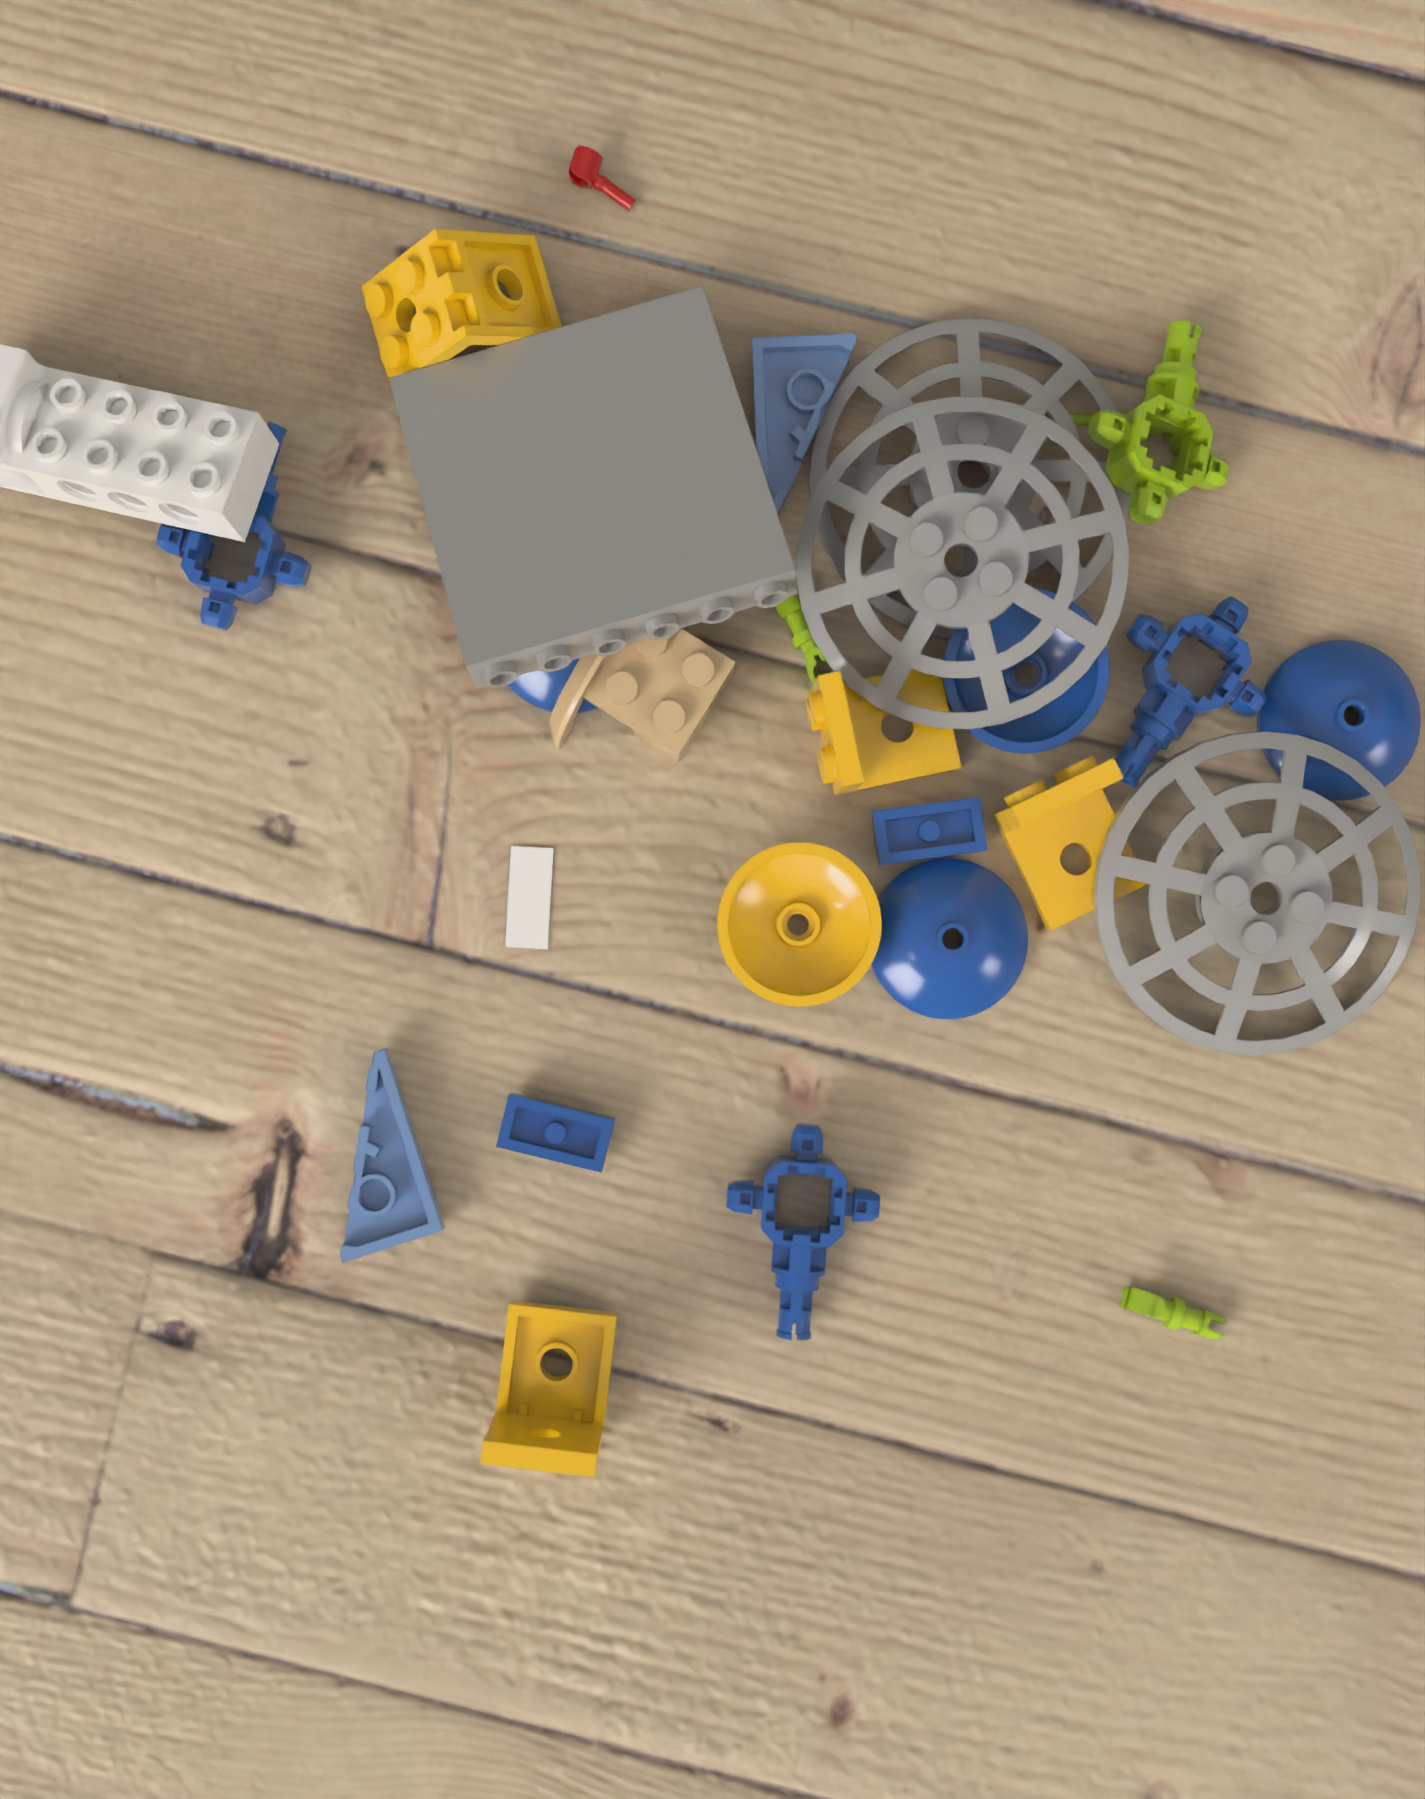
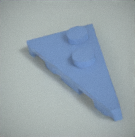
M856 333L752 337L755 447L778 516L855 348Z
M388 1048L373 1052L372 1065L368 1070L365 1090L367 1091L363 1124L360 1125L353 1168L355 1172L354 1183L349 1194L347 1208L350 1209L345 1241L341 1246L340 1253L342 1263L442 1231L445 1228Z

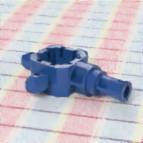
M269 421L267 426L278 441L279 446L249 532L260 535L259 539L263 542L262 548L258 550L254 566L256 570L254 576L249 574L247 583L209 575L210 570L205 566L207 560L211 559L214 543L212 542L214 535L161 524L156 539V544L165 552L182 558L181 567L189 581L203 591L210 593L209 598L203 597L201 622L205 626L222 631H227L233 624L238 608L234 606L235 600L257 605L272 596L276 582L279 585L295 588L306 586L311 571V565L303 557L284 551L286 544L277 528L272 524V517L279 497V493L275 491L278 477L273 475L287 430Z
M1230 596L1218 603L1208 617L1203 613L1182 617L1173 623L1167 631L1163 629L1165 623L1150 615L1143 614L1138 615L1125 635L1131 644L1143 653L1149 650L1152 654L1141 669L1144 686L1147 691L1133 711L1136 716L1130 725V729L1133 732L1115 757L1121 774H1124V779L1120 780L1122 783L1136 788L1140 778L1160 749L1166 750L1172 740H1179L1195 716L1209 714L1222 708L1224 703L1228 702L1227 709L1242 717L1251 718L1259 712L1267 698L1263 690L1249 679L1244 682L1240 680L1252 661L1248 643L1235 635L1239 633L1248 616V607L1236 598ZM1185 635L1187 637L1195 635L1199 638L1198 641L1210 649H1216L1222 653L1219 658L1226 662L1221 669L1223 673L1207 697L1203 695L1196 697L1192 694L1191 690L1179 682L1175 683L1169 679L1171 674L1165 671L1169 664V658Z
M797 1123L792 1131L790 1150L795 1151V1156L777 1155L763 1168L762 1186L754 1185V1180H735L728 1183L726 1207L734 1212L751 1215L752 1209L761 1210L760 1226L761 1230L773 1242L771 1271L776 1273L775 1286L780 1288L776 1336L791 1340L792 1326L796 1324L797 1340H808L811 1338L813 1291L819 1289V1277L825 1275L827 1248L843 1236L845 1216H851L852 1222H868L879 1218L880 1195L871 1189L853 1187V1192H846L847 1179L832 1159L817 1158L818 1153H823V1134L819 1125ZM788 1173L818 1175L830 1179L831 1187L827 1226L818 1225V1228L785 1226L781 1222H775L779 1175L788 1176Z

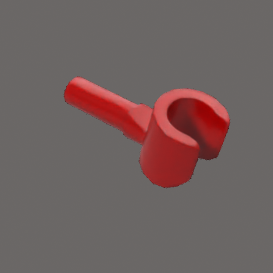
M577 146L568 171L572 183L586 189L594 187L630 211L636 199L608 180L607 177L598 173L603 160L602 156L589 147Z

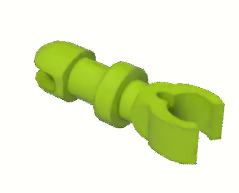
M795 594L789 596L786 601L775 607L781 619L788 623L794 635L791 642L795 650L801 649L807 661L806 669L808 676L815 685L817 669L820 666L817 659L820 657L824 663H827L812 638L801 609L800 596Z
M1125 1286L1119 1306L1131 1312L1162 1320L1165 1328L1176 1331L1179 1327L1192 1330L1195 1335L1211 1340L1221 1339L1224 1335L1210 1330V1321L1227 1325L1223 1316L1206 1309L1197 1310L1188 1307L1184 1299L1172 1296L1167 1300L1156 1294L1134 1287Z

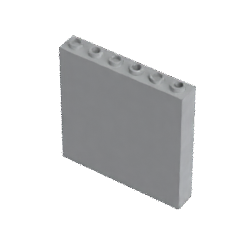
M703 285L389 377L463 659L476 688L483 686L492 688L506 686L514 682L520 675L537 670L545 672L557 671L568 666L572 660L592 654L599 656L611 655L619 652L626 644L646 638L652 640L665 639L675 635L680 628L700 622L706 624L720 623L729 619L734 612L755 606L760 608L774 607L786 601L789 596L798 594L796 569Z

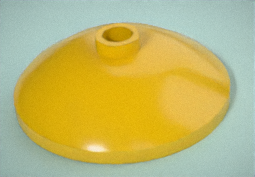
M792 842L773 846L761 851L745 862L726 886L720 901L717 917V932L721 951L726 963L737 979L763 999L794 1007L813 1006L831 1001L855 986L868 971L875 958L882 930L881 912L877 896L861 869L846 856L831 848L806 842ZM794 914L804 916L808 922L807 930L801 935H794L788 930V919Z

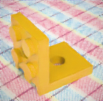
M434 229L361 286L365 306L371 319L380 350L381 361L384 364L388 380L389 377L450 360L470 345H502L562 327L535 235ZM497 280L506 287L510 299L501 292ZM415 307L417 314L413 317V311Z
M912 668L896 698L911 705L949 712L942 677L925 674ZM841 671L818 675L812 692H808V699H805L811 730L821 729L823 747H820V752H817L819 770L823 784H833L834 796L962 768L953 729H938L911 723L912 730L907 740L903 742L888 740L882 732L881 725L883 718L889 713L878 709L854 692L846 683H843ZM883 675L865 679L877 687Z
M1094 755L1053 774L1057 782L1056 785L1047 789L1042 779L1005 797L1004 800L1008 808L992 815L1047 931H1052L1094 910L1093 885L1097 858L1107 829L1115 817L1103 788L1124 779L1114 758L1099 765ZM1126 840L1122 855L1136 858ZM1069 844L1082 846L1088 854V865L1078 875L1066 872L1060 862L1061 852ZM1116 876L1114 900L1147 885V883Z
M516 1300L510 1301L496 1413L483 1439L480 1464L595 1477L603 1442L618 1313ZM559 1348L566 1351L572 1359V1369L563 1376L549 1374L542 1365V1356L548 1350Z

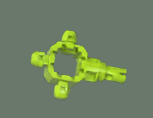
M1177 320L1167 326L1162 363L1154 368L1153 375L1146 380L1144 402L1125 415L1109 409L1100 410L1092 416L1087 432L1094 442L1109 449L1105 470L1113 486L1131 493L1129 510L1132 520L1143 525H1152L1163 516L1167 501L1194 486L1206 490H1215L1224 486L1228 480L1229 466L1222 458L1210 452L1214 431L1206 415L1194 410L1200 386L1196 382L1197 372L1192 366L1196 357L1199 339L1202 335V329L1196 324L1192 328L1191 335H1189L1192 325L1191 321ZM1149 432L1157 436L1163 432L1166 433L1164 442L1171 444L1170 453L1178 456V458L1170 462L1169 469L1164 466L1152 469L1154 459L1147 457L1148 448L1140 445L1142 441L1148 438Z

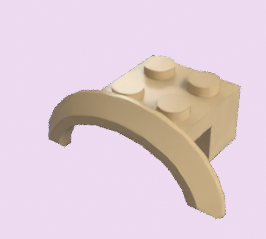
M682 628L675 635L665 639L652 640L646 638L626 644L622 650L611 655L599 656L592 654L581 657L567 680L549 720L554 746L559 749L573 727L574 719L585 699L632 728L634 734L680 761L734 674L736 662Z

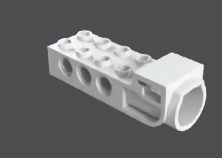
M0 344V487L245 542L279 446L278 441L258 412L45 367L37 363L28 351Z

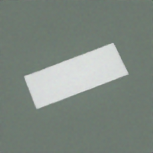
M511 846L505 947L548 949L554 848Z

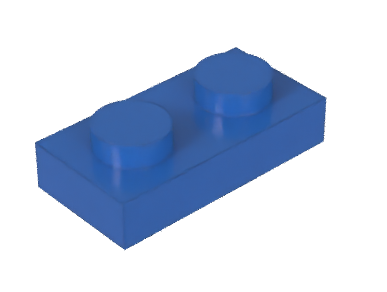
M980 797L871 812L878 866L987 851Z
M511 1092L508 1095L496 1147L602 1173L615 1117Z

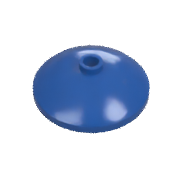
M1036 589L1053 600L1056 596V593ZM1071 601L1068 609L1096 625L1081 607ZM1013 603L1004 614L989 623L997 654L1022 641L1038 626L1041 619ZM967 629L954 630L948 643L944 660H975ZM1056 629L1051 637L1032 655L1016 665L1002 670L1009 703L1025 698L1053 681L1077 658L1085 646ZM1106 646L1079 680L1060 697L1034 713L1005 724L968 731L974 737L993 748L1021 754L1047 751L1070 741L1089 725L1103 703L1109 682V658ZM1021 664H1028L1035 671L1034 680L1028 684H1021L1014 677L1015 668ZM980 677L969 679L943 678L945 692L953 712H974L988 709Z
M1331 640L1313 644L1287 658L1274 671L1264 687L1263 692L1267 699L1257 714L1258 731L1300 735L1328 744L1359 762L1384 787L1402 773L1414 754L1421 727V714L1416 692L1402 668L1388 655L1372 646L1349 640ZM1347 707L1353 708L1358 714V721L1355 726L1347 724L1344 720L1343 714ZM1263 749L1271 767L1280 776L1284 750ZM1307 755L1302 788L1313 791L1330 801L1353 800L1370 795L1349 774L1324 760Z
M961 859L930 860L912 866L900 873L879 895L878 902L881 912L882 930L879 947L871 966L882 987L902 1006L931 1018H965L983 1012L995 1005L1016 983L1027 956V922L1020 902L1014 892L992 871L976 863ZM950 928L956 929L961 935L960 945L953 950L946 948L942 942L944 932Z

